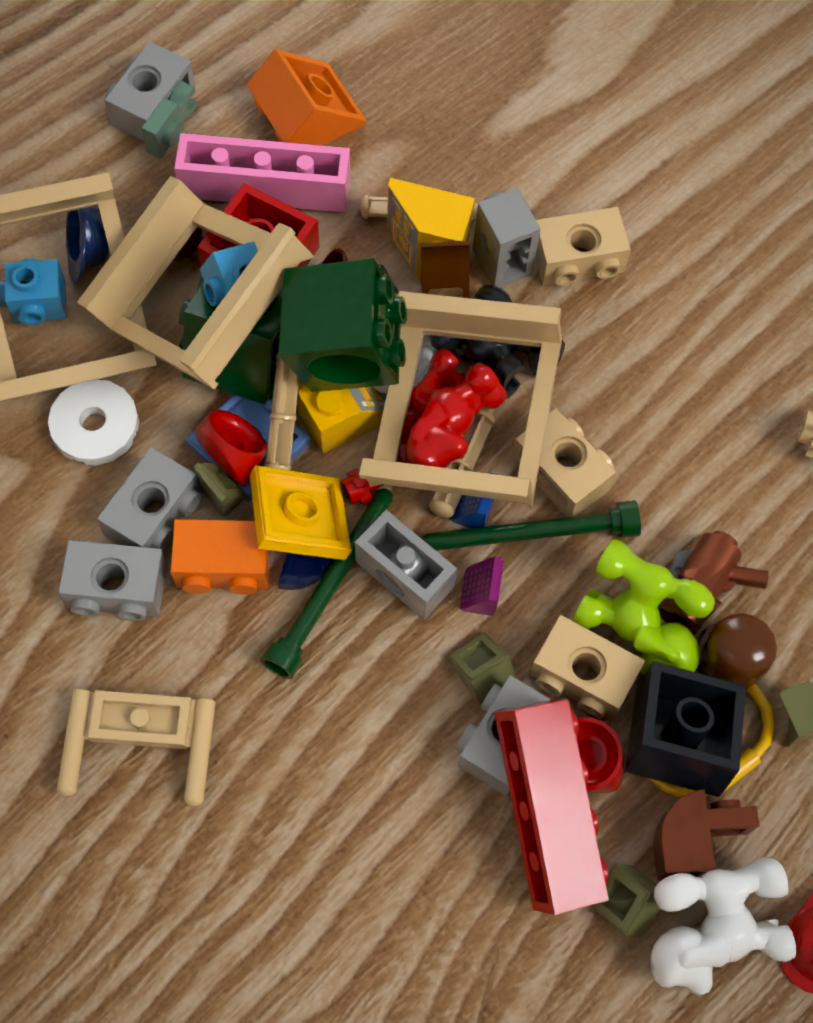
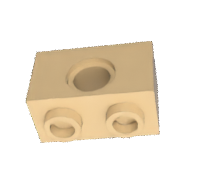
M618 207L536 220L541 230L535 259L543 286L551 284L565 286L577 280L593 277L608 279L625 272L631 249ZM575 248H582L588 252H580Z
M555 408L548 416L536 485L566 517L577 516L611 489L616 471L608 455L600 449L595 450L584 438V433L578 423L570 417L565 418ZM526 431L515 438L511 456L519 466ZM568 457L576 463V466H562L556 459Z
M560 615L534 660L529 676L535 678L536 685L545 692L554 696H560L562 693L577 701L578 708L585 714L601 720L606 717L613 721L645 660ZM576 664L589 665L594 670L596 678L589 681L582 680L575 675L572 667Z

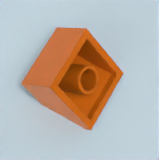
M274 49L246 84L256 99V107L267 116L275 129L274 134L280 142L322 146L363 127L367 122L327 62Z

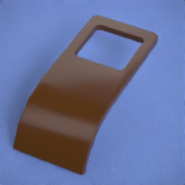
M471 241L421 243V291L423 294H428L430 289L462 288L463 298H469Z

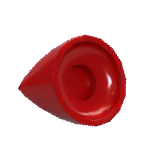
M218 409L211 411L195 429L197 439L212 459L231 478L245 487L250 481V473L255 465L259 466L268 449L266 441L260 432L240 416Z
M591 717L577 718L578 734L576 739L580 758L584 761L588 771L587 792L610 793L618 791L624 774V753L616 732L603 721Z

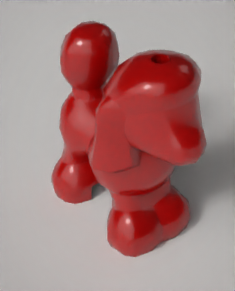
M444 348L435 351L430 360L426 375L412 389L401 444L407 443L406 457L410 464L447 468L455 460L466 454L468 448L465 434L471 428L477 413L482 408H498L508 396L492 369L478 362L472 365L466 375L463 376L454 369L459 364V360L454 354Z

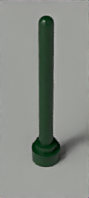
M382 488L376 492L350 533L349 538L352 551L347 559L333 560L285 638L279 637L276 642H270L260 661L273 673L286 679H292L302 664L300 658L303 653L301 649L302 644L355 561V541L391 504L393 494L389 489Z
M636 500L617 502L616 507L608 508V513L427 533L421 539L438 551L610 531L611 535L619 534L620 538L640 536L641 520Z

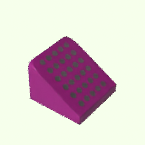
M494 556L473 564L466 569L460 609L462 611L493 616V613L496 612L504 563L502 557Z

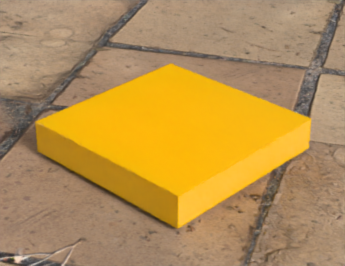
M255 465L250 473V484L258 549L346 560L352 550L340 478Z

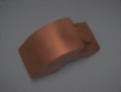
M705 789L693 791L681 797L662 816L654 833L653 851L657 881L678 873H687L695 877H701L710 870H716L711 837L749 835L760 826L757 806L741 807L740 800L730 799L712 802L710 804L711 809H707Z

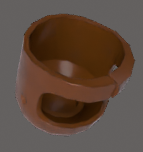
M745 613L730 614L717 623L710 625L702 631L703 635L698 641L700 647L698 669L701 674L746 686V690L759 682L776 659L777 644L774 633L767 623L756 616ZM707 641V647L709 652L708 663H706L703 656L705 644Z

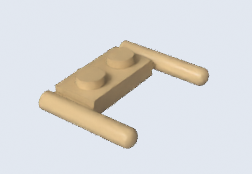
M73 689L57 784L58 793L69 797L77 791L84 740L98 743L175 749L190 748L184 801L187 805L193 807L201 805L204 801L216 702L210 699L192 700L189 697L99 690L91 692L84 689Z

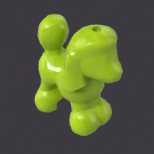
M612 539L602 554L595 572L607 579H617L623 576L629 581L630 587L620 593L615 599L608 597L601 591L590 589L588 596L585 595L581 601L573 622L586 629L597 627L600 624H607L613 627L622 640L633 644L636 650L641 652L640 658L645 660L640 670L642 675H645L652 661L695 672L700 660V647L696 637L687 627L679 623H666L660 617L658 607L665 598H671L688 615L696 618H705L714 609L715 600L712 593L697 581L674 578L667 568L644 561L633 553L626 543L621 540Z

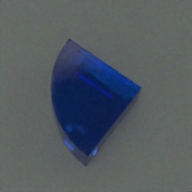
M287 553L278 582L279 589L298 590L315 584L323 578L334 559Z

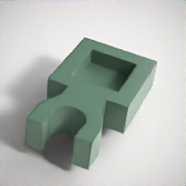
M180 80L173 89L169 100L163 98L141 127L147 153L161 159L170 147L177 145L180 133H183L182 122L197 107V101L191 99V96L195 93L193 86Z

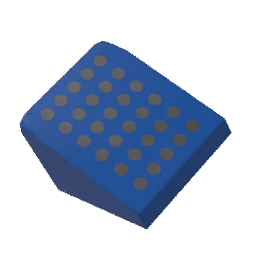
M462 495L455 513L451 517V521L468 528L485 527L494 499Z

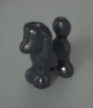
M484 285L475 294V299L512 303L509 294L495 285ZM430 336V344L436 351L440 348L446 350L455 349L464 362H480L492 369L498 377L500 384L504 387L508 395L507 398H510L520 386L519 381L514 376L519 372L525 371L524 363L518 357L513 356L515 351L528 355L531 372L536 376L541 347ZM563 339L561 343L558 364L562 358L565 349V343Z

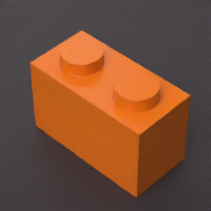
M174 519L171 575L176 588H182L183 591L193 594L208 593L210 588H222L241 595L254 594L257 592V589H268L270 550L258 549L255 521Z

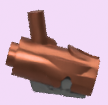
M722 531L704 533L700 535L692 551L681 550L677 552L670 572L676 579L694 580L704 585L714 597L713 611L705 618H696L681 610L674 599L665 598L658 607L660 608V617L666 623H679L687 627L695 635L704 622L722 604L718 600L722 592L730 591L735 584L766 589L768 571L737 566L742 558L741 551L737 547V541L731 535Z

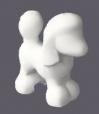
M762 857L754 859L748 865L732 871L722 869L710 870L701 877H695L687 873H678L658 882L654 888V900L659 909L666 912H676L688 908L697 900L705 902L708 914L701 927L697 929L686 926L673 927L658 938L650 958L652 975L660 987L667 988L683 986L692 994L700 997L710 992L712 988L713 967H722L726 963L736 962L753 950H760L775 961L787 962L794 959L796 956V944L789 926H779V921L776 919L756 922L744 904L748 895L753 892L763 898H780L788 895V880L783 866L773 858Z

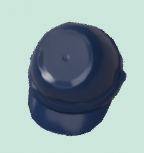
M97 206L69 211L66 216L68 269L70 279L74 283L80 281L86 269L102 263L109 252L99 207Z

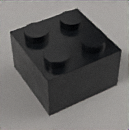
M652 661L635 693L625 772L694 791L705 789V794L720 797L740 769L746 686Z

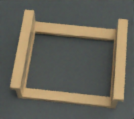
M109 172L0 195V226L98 206L110 255L114 253L124 239ZM140 304L129 320L147 329ZM0 310V402L157 366L156 359L151 353L133 344L135 352L17 378Z
M170 176L82 294L77 304L91 313L112 332L215 390L218 386L215 379L223 371L283 288L284 269L297 267L300 262L315 257L296 238L295 232L291 227L278 223L272 233H269L204 204L181 180ZM197 227L237 245L254 241L258 252L186 350L129 320Z
M399 291L398 296L404 298L407 307L406 324H401L400 339H402L405 346L406 361L404 367H399V384L389 385L374 456L373 459L362 458L359 472L360 478L367 479L370 487L383 484L525 503V506H532L562 343L560 326L561 308ZM424 334L541 347L518 477L397 462Z

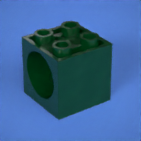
M375 259L285 268L283 275L279 356L311 392L399 384V367H404L406 361L405 346L402 339H400L401 324H406L407 307L404 298L398 296L394 290L390 276L383 273Z
M202 276L195 296L192 300H185L179 314V324L184 326L183 337L179 344V347L183 350L188 348L215 311V307L211 306L206 300ZM283 288L223 371L215 379L218 383L216 389L264 405L268 401L274 390L277 363L275 357L279 352ZM182 372L183 378L203 384L202 382Z

